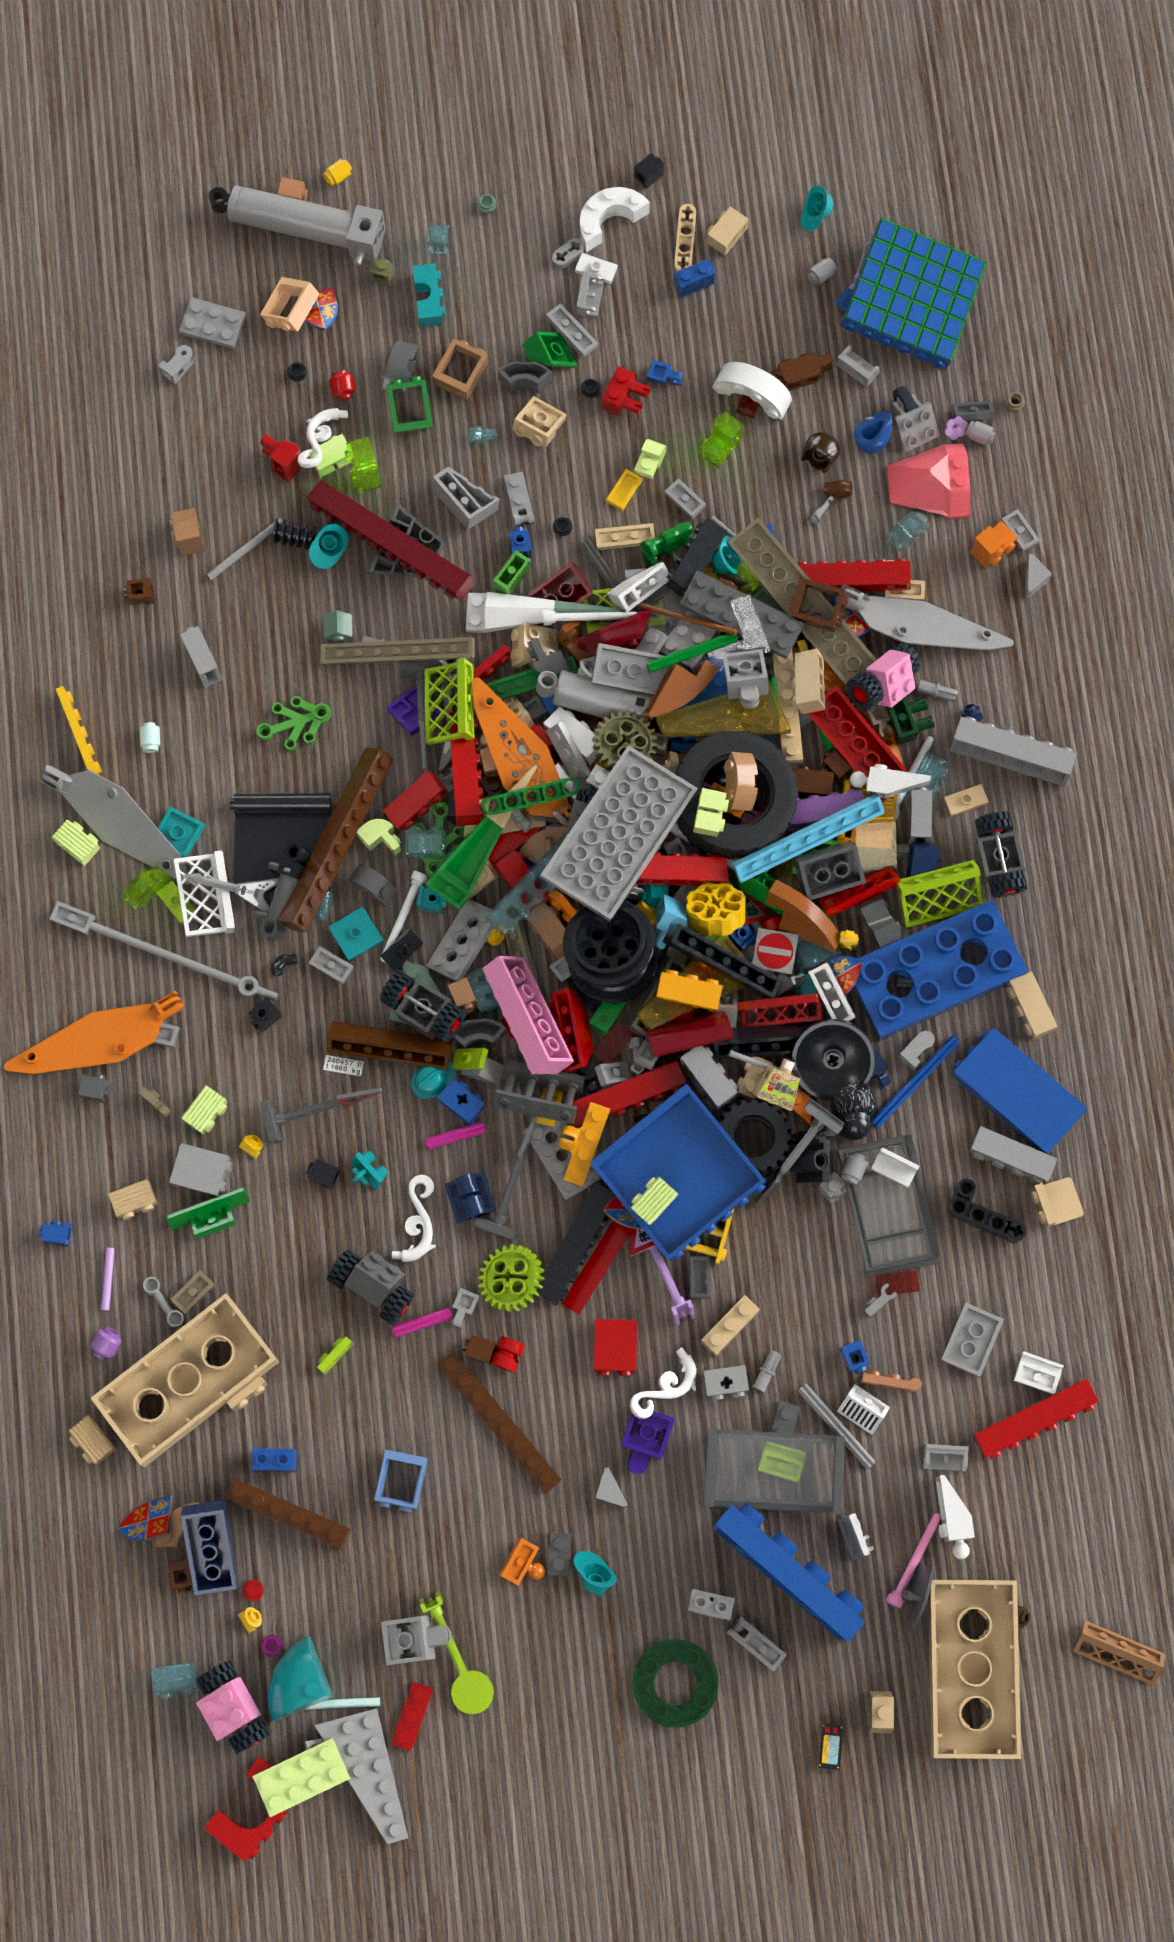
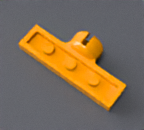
M590 1102L580 1128L570 1125L564 1127L561 1134L572 1138V1141L563 1137L559 1139V1147L571 1153V1158L563 1177L564 1181L583 1187L591 1165L590 1162L593 1160L610 1111L609 1108Z

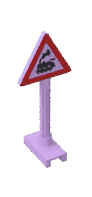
M633 1229L631 1231L629 1256L632 1257L643 1251L650 1250L673 1299L672 1304L674 1307L671 1308L676 1326L680 1325L679 1318L685 1317L690 1314L692 1319L696 1318L691 1300L685 1301L680 1296L658 1247L643 1229Z

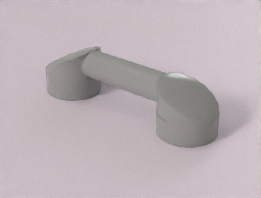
M146 1278L143 1282L145 1293L153 1296L167 1315V1323L170 1327H180L184 1321L183 1314L171 1308L160 1292V1283L157 1278Z

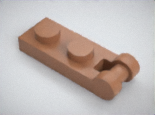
M872 1370L863 1373L861 1377V1383L909 1392H916L922 1386L919 1378H912L910 1381L902 1380L900 1375L888 1374V1377L880 1376V1372Z

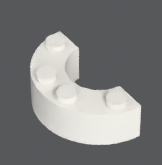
M623 187L607 188L593 195L584 205L580 215V239L584 243V250L588 252L602 243V230L600 227L607 218L623 216L635 223L649 214L650 202L635 190Z
M742 362L726 363L712 387L717 393L730 396L731 393H738L749 396L763 407L764 412L769 417L782 420L792 401L790 392L778 379L760 368Z

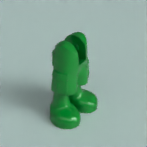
M679 523L658 534V537L646 539L640 543L643 549L641 550V555L648 568L659 563L657 557L661 553L669 556L684 546L690 537L693 538L691 523Z

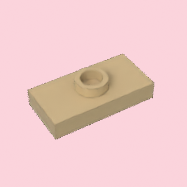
M982 784L951 794L943 799L950 817L989 803Z

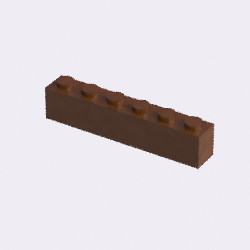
M332 1021L327 1038V1052L423 1067H434L436 1069L448 1070L452 1057L453 1039L449 1042H444L438 1037H434L432 1040L421 1034Z
M235 1478L232 1479L224 1497L341 1549L344 1548L351 1532L350 1528Z

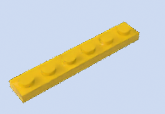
M64 686L59 687L56 691L88 770L99 775L102 770L98 761L94 762L92 755H95L91 743L87 744L85 740L88 734L84 726L80 727L78 720H81L77 708L73 709L71 703L74 702L73 696L70 691L66 692Z

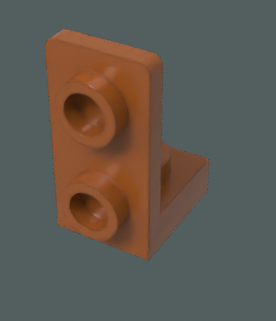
M569 621L561 627L557 640L580 664L582 659L596 655L577 648V638L580 637L578 635L580 622Z

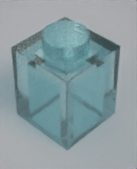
M429 224V253L448 254V225Z

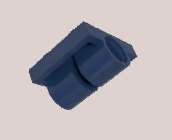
M484 1171L476 1174H466L454 1179V1181L445 1183L457 1224L496 1211Z

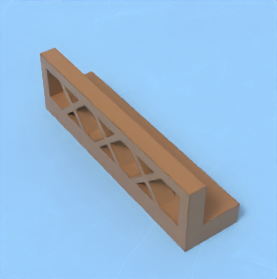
M1086 1620L1081 1627L1080 1636L1073 1649V1652L1153 1686L1164 1667V1653ZM1084 1641L1091 1644L1094 1649L1087 1650L1082 1648L1081 1645ZM1108 1651L1112 1653L1114 1657L1106 1658L1103 1657L1101 1653ZM1129 1660L1133 1662L1134 1666H1124L1121 1661ZM1148 1668L1155 1672L1151 1677L1143 1674L1142 1669Z

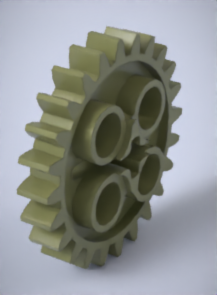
M618 711L617 717L613 713H610L609 719L604 717L602 722L598 723V729L595 728L593 734L596 736L592 738V742H595L592 749L598 750L595 757H602L599 763L606 762V769L610 766L614 767L621 757L620 753H623L628 745L653 760L652 757L656 754L655 749L658 744L654 743L657 740V736H651L655 729H648L650 722L644 724V718L636 719L637 713H634L631 717L629 711L626 712L625 716L622 715L621 711ZM622 727L628 728L630 732L623 731ZM636 732L638 733L637 735H635L634 737H632V738L630 739V737H631L634 733H636ZM606 739H613L615 743L611 744ZM621 742L624 743L615 753L611 752L618 748ZM635 742H640L643 747L636 746Z

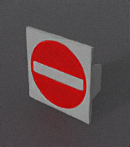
M758 928L752 963L767 971L792 975L799 935Z

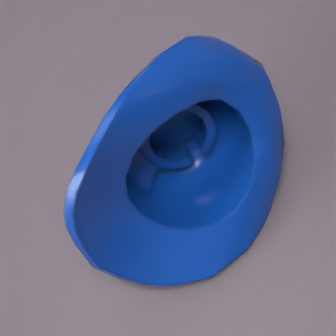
M883 411L877 413L856 426L854 439L861 451L868 454L877 453L889 442L892 428L891 412Z

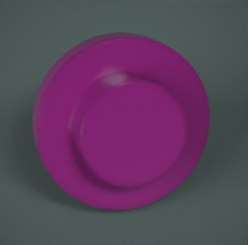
M268 1635L261 1642L262 1652L269 1657L277 1656L283 1647L281 1639L276 1635Z

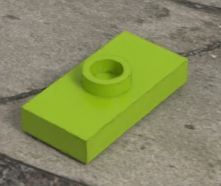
M171 881L156 893L182 925L183 917L178 887ZM188 901L185 905L186 909L194 913L195 908Z
M485 1048L456 1049L452 1069L484 1070L488 1050Z

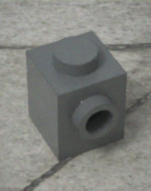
M82 1075L78 1095L82 1099L105 1103L106 1098L110 1097L111 1086H109L110 1083L103 1075Z

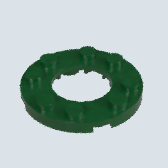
M681 1639L661 1641L646 1650L636 1664L632 1681L636 1702L643 1713L652 1721L673 1728L686 1727L701 1720L712 1708L719 1686L717 1670L710 1656L696 1644ZM679 1661L687 1664L693 1670L696 1677L697 1687L694 1695L689 1701L681 1705H671L664 1702L657 1695L654 1687L657 1671L669 1662Z

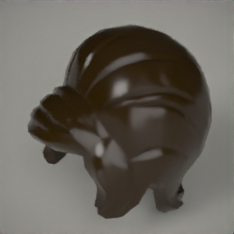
M814 433L805 443L801 461L808 460L813 468L826 473L839 457L840 446L838 441L828 433Z

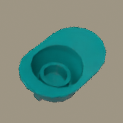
M815 185L810 189L802 211L801 226L807 232L817 229L822 220L829 216L833 210L832 196L827 194V191L821 185Z
M330 524L320 530L309 549L310 560L316 567L328 569L338 561L348 545V535L345 529L337 524Z
M725 536L722 539L720 547L711 557L713 563L712 572L714 574H738L741 559L728 544V541L732 539L730 536Z
M450 1061L448 1070L423 1066L419 1068L411 1079V1088L414 1094L422 1099H432L439 1095L452 1079L455 1080L457 1076L456 1070L452 1069L453 1063Z
M582 1551L575 1555L573 1562L576 1570L581 1575L583 1588L590 1593L596 1594L598 1597H602L608 1587L616 1583V1575L598 1555L592 1552Z

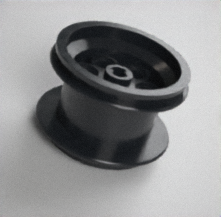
M623 901L611 921H608L585 906L573 916L565 929L563 952L568 963L570 975L577 987L588 997L603 1003H623L641 995L652 983L659 965V949L655 946L653 926L649 918L638 907ZM618 931L623 932L620 936L614 935ZM596 936H603L600 940H594ZM631 945L636 946L633 950L627 949ZM591 953L596 954L593 958H587ZM610 953H616L614 956H609Z

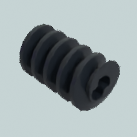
M278 518L273 528L274 543H279L281 540L282 545H286L289 542L290 546L293 547L296 544L297 548H301L304 544L306 550L310 549L316 535V526L309 531V525L307 524L304 529H302L301 523H298L295 528L293 521L290 522L289 526H286V520L279 524Z

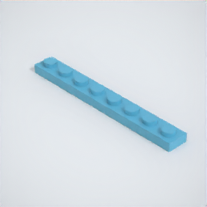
M875 793L733 862L737 879L742 883L885 813L880 796Z

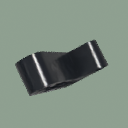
M962 1179L956 1186L947 1210L952 1218L1011 1243H1018L1026 1236V1227L1021 1222L971 1202L976 1191V1184L971 1179ZM961 1185H968L971 1193L964 1194L961 1191ZM953 1204H961L963 1212H955ZM975 1211L980 1212L982 1220H974L972 1213ZM992 1220H999L1002 1225L1001 1229L993 1228ZM1007 1224H1009V1227L1007 1228V1229H1009V1230H1007V1231L1004 1233L1003 1231H1004L1005 1228L1007 1227ZM1017 1228L1018 1233L1021 1235H1018L1017 1237L1013 1236V1230Z

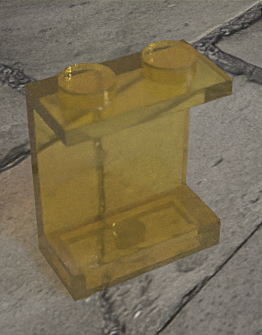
M893 817L873 818L854 828L855 844L864 874L872 873V870H882L889 866L892 869H897L896 821Z

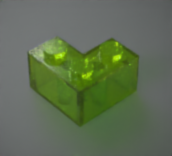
M726 411L722 416L718 415L712 423V435L709 438L706 437L700 444V456L718 469L741 443L744 424Z
M369 437L346 443L347 450L344 451L347 463L351 462L353 467L349 470L354 488L358 487L359 493L381 488L380 473Z

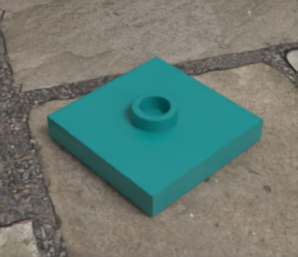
M169 807L158 829L180 854L181 858L189 856L206 825Z
M364 907L359 908L328 927L349 962L384 942Z

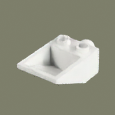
M875 764V767L870 766L869 777H866L860 771L854 772L850 777V782L854 787H862L865 784L867 785L866 795L871 796L877 793L880 798H889L914 790L915 788L927 786L931 780V776L890 770L887 769L886 765Z
M940 1475L935 1478L942 1522L939 1525L940 1538H944V1542L955 1541L956 1544L952 1549L953 1555L958 1559H965L969 1555L970 1550L968 1545L964 1543V1540L975 1537L972 1515L945 1475Z

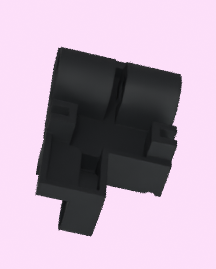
M811 1115V1123H812L813 1120L815 1119V1117ZM826 1125L821 1132H817L789 1169L796 1173V1183L829 1182L830 1140H826V1137H835V1132ZM797 1131V1134H792L793 1137H796V1141H793L792 1144L797 1145L807 1131Z

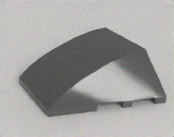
M397 503L390 524L440 555L445 542L427 527L420 524L413 515H410ZM381 550L377 551L368 572L416 577L413 574L414 571L403 569L398 564V561L395 559L393 561L389 560Z

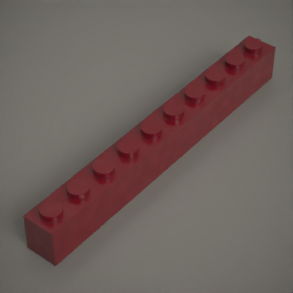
M320 479L306 497L310 502V508L316 513H324V516L330 522L336 521L346 532H349V530L353 532L358 540L369 542V546L375 551H383V554L389 560L393 561L395 559L403 569L414 571L413 574L420 580H428V583L434 589H442L448 598L452 600L455 598L461 602L475 584L470 574Z

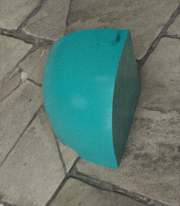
M311 1636L301 1639L290 1647L281 1657L273 1671L268 1689V1708L272 1723L334 1697Z

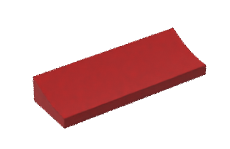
M837 685L825 694V710L807 713L855 772L860 771L866 777H869L870 766L875 767V764L886 765L887 769L908 772ZM880 798V799H881V802L883 803V802H885L888 798Z

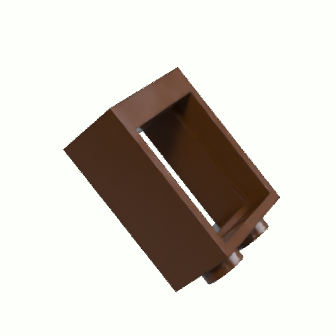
M800 577L788 615L806 625L836 632L837 627H841L843 621L841 613L843 608H847L849 597H847L845 589ZM808 588L839 596L831 621L800 613Z

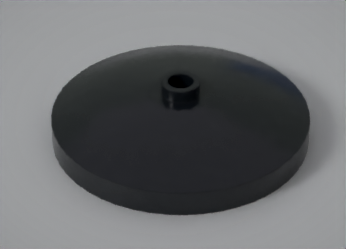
M841 1019L818 1021L806 1028L798 1037L792 1053V1062L795 1063L793 1071L795 1076L800 1079L799 1084L808 1093L817 1098L832 1101L833 1097L837 1096L842 1087L848 1083L854 1084L858 1082L859 1085H867L874 1071V1049L868 1036L858 1026ZM830 1055L837 1056V1059L832 1060Z

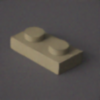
M199 1270L170 1300L186 1315L215 1284Z

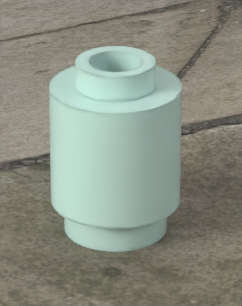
M144 723L139 728L140 747L145 753L158 752L160 747V727L155 726V723Z

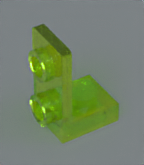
M741 562L737 566L740 570L738 574L745 582H749L739 591L746 595L752 594L759 588L760 582L747 565Z

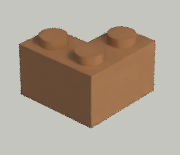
M195 508L171 513L173 520L169 521L172 530L170 532L176 550L179 549L182 556L205 551Z

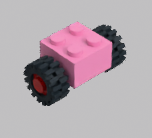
M903 642L896 643L883 656L866 668L867 674L866 672H860L850 679L845 685L847 687L845 692L848 693L846 695L847 698H851L850 702L855 703L854 707H859L861 711L871 710L877 704L892 708L915 689L913 675L919 671L918 668L921 666L919 664L920 658H916L918 656L917 652L913 653L914 648L911 647L909 649V645H904Z
M227 1660L196 1679L203 1695L214 1691L196 1702L217 1741L229 1736L238 1729L241 1730L228 1739L237 1755L258 1744L269 1736L270 1732L263 1719L248 1726V1723L261 1716V1713L241 1677L232 1680L238 1674L231 1661Z

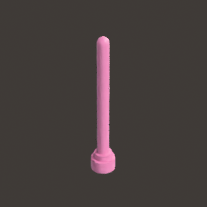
M939 1513L933 1514L896 1590L889 1593L885 1600L896 1608L901 1609L904 1603L901 1593L906 1589L941 1519Z

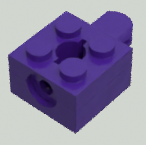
M653 1411L649 1418L639 1419L632 1413L621 1445L622 1448L631 1450L627 1465L632 1473H644L651 1457L662 1460L675 1418Z

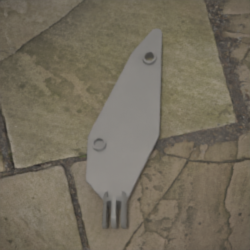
M842 585L841 589L846 590L847 597H849L847 608L859 612L869 628L905 644L987 651L1012 647L1014 644L1013 640L925 601L868 596L849 586Z
M46 765L40 783L61 793L103 842L176 879L173 860L181 858L180 854L123 787L90 770L68 775L50 765ZM179 864L180 871L188 874L189 872L185 864ZM186 880L184 884L189 885L191 882Z

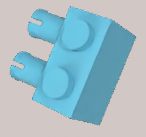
M663 894L655 909L656 930L654 933L656 947L665 949L666 944L662 941L670 924L680 923L687 927L689 923L687 920L686 903L666 894Z

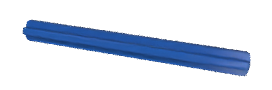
M951 1036L871 1119L874 1127L880 1128L959 1045L960 1042L956 1037Z

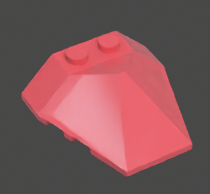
M944 444L887 465L890 504L910 509L917 508L926 511V513H936L950 519L970 517L971 490L968 456L964 444Z

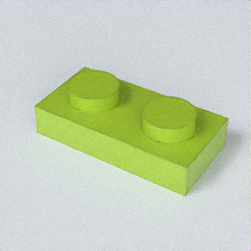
M348 1337L344 1339L339 1338L332 1347L334 1349L329 1355L325 1353L319 1359L317 1368L326 1374L351 1348L353 1342Z

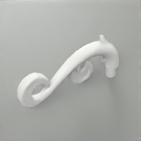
M338 408L327 409L306 421L309 423L306 430L307 440L317 455L313 459H307V457L313 455L311 450H305L300 453L298 463L301 467L312 468L321 462L322 452L317 442L328 440L332 433L329 426L319 425L330 420L348 418L347 410H339Z
M417 1175L409 1182V1195L419 1216H411L405 1223V1230L410 1236H416L421 1232L420 1229L416 1228V1225L421 1224L423 1227L422 1240L415 1248L414 1245H411L408 1250H403V1252L392 1251V1259L402 1260V1262L414 1261L436 1247L431 1244L433 1229L430 1217L414 1190L417 1184H423L426 1190L420 1197L424 1199L432 1194L434 1183L426 1175Z
M683 1347L676 1351L683 1366L681 1371H685V1378L682 1384L677 1388H672L670 1383L673 1386L678 1384L677 1376L671 1371L663 1373L658 1380L662 1391H643L631 1398L630 1409L634 1416L639 1419H646L653 1413V1402L648 1400L647 1408L642 1409L638 1404L640 1398L672 1399L684 1395L690 1388L696 1391V1366L691 1355H687Z

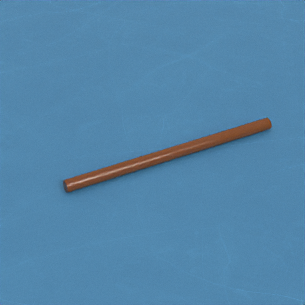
M641 602L637 605V608L643 610L650 608L651 612L732 635L737 634V629Z

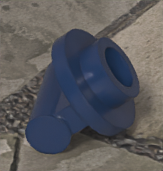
M975 704L964 706L960 712L964 718L972 717L976 721L983 719L980 707L975 706Z

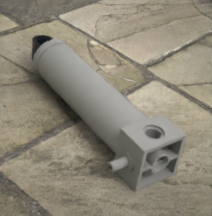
M238 185L234 186L231 194L227 193L222 187H215L209 192L212 210L216 213L228 211L229 222L346 248L349 250L350 257L355 258L354 264L356 266H360L362 260L373 262L374 258L377 259L386 230L382 210L356 205L355 212Z

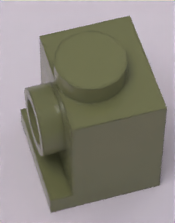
M374 258L370 269L371 282L390 287L395 273L393 263L387 259Z

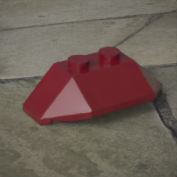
M650 608L577 638V648L596 655L598 643L627 649L636 648L643 639L651 618Z

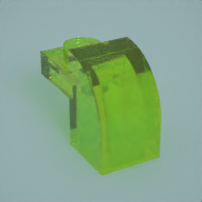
M158 866L150 871L145 869L132 880L123 898L138 910L150 903L155 892L167 885L171 879Z

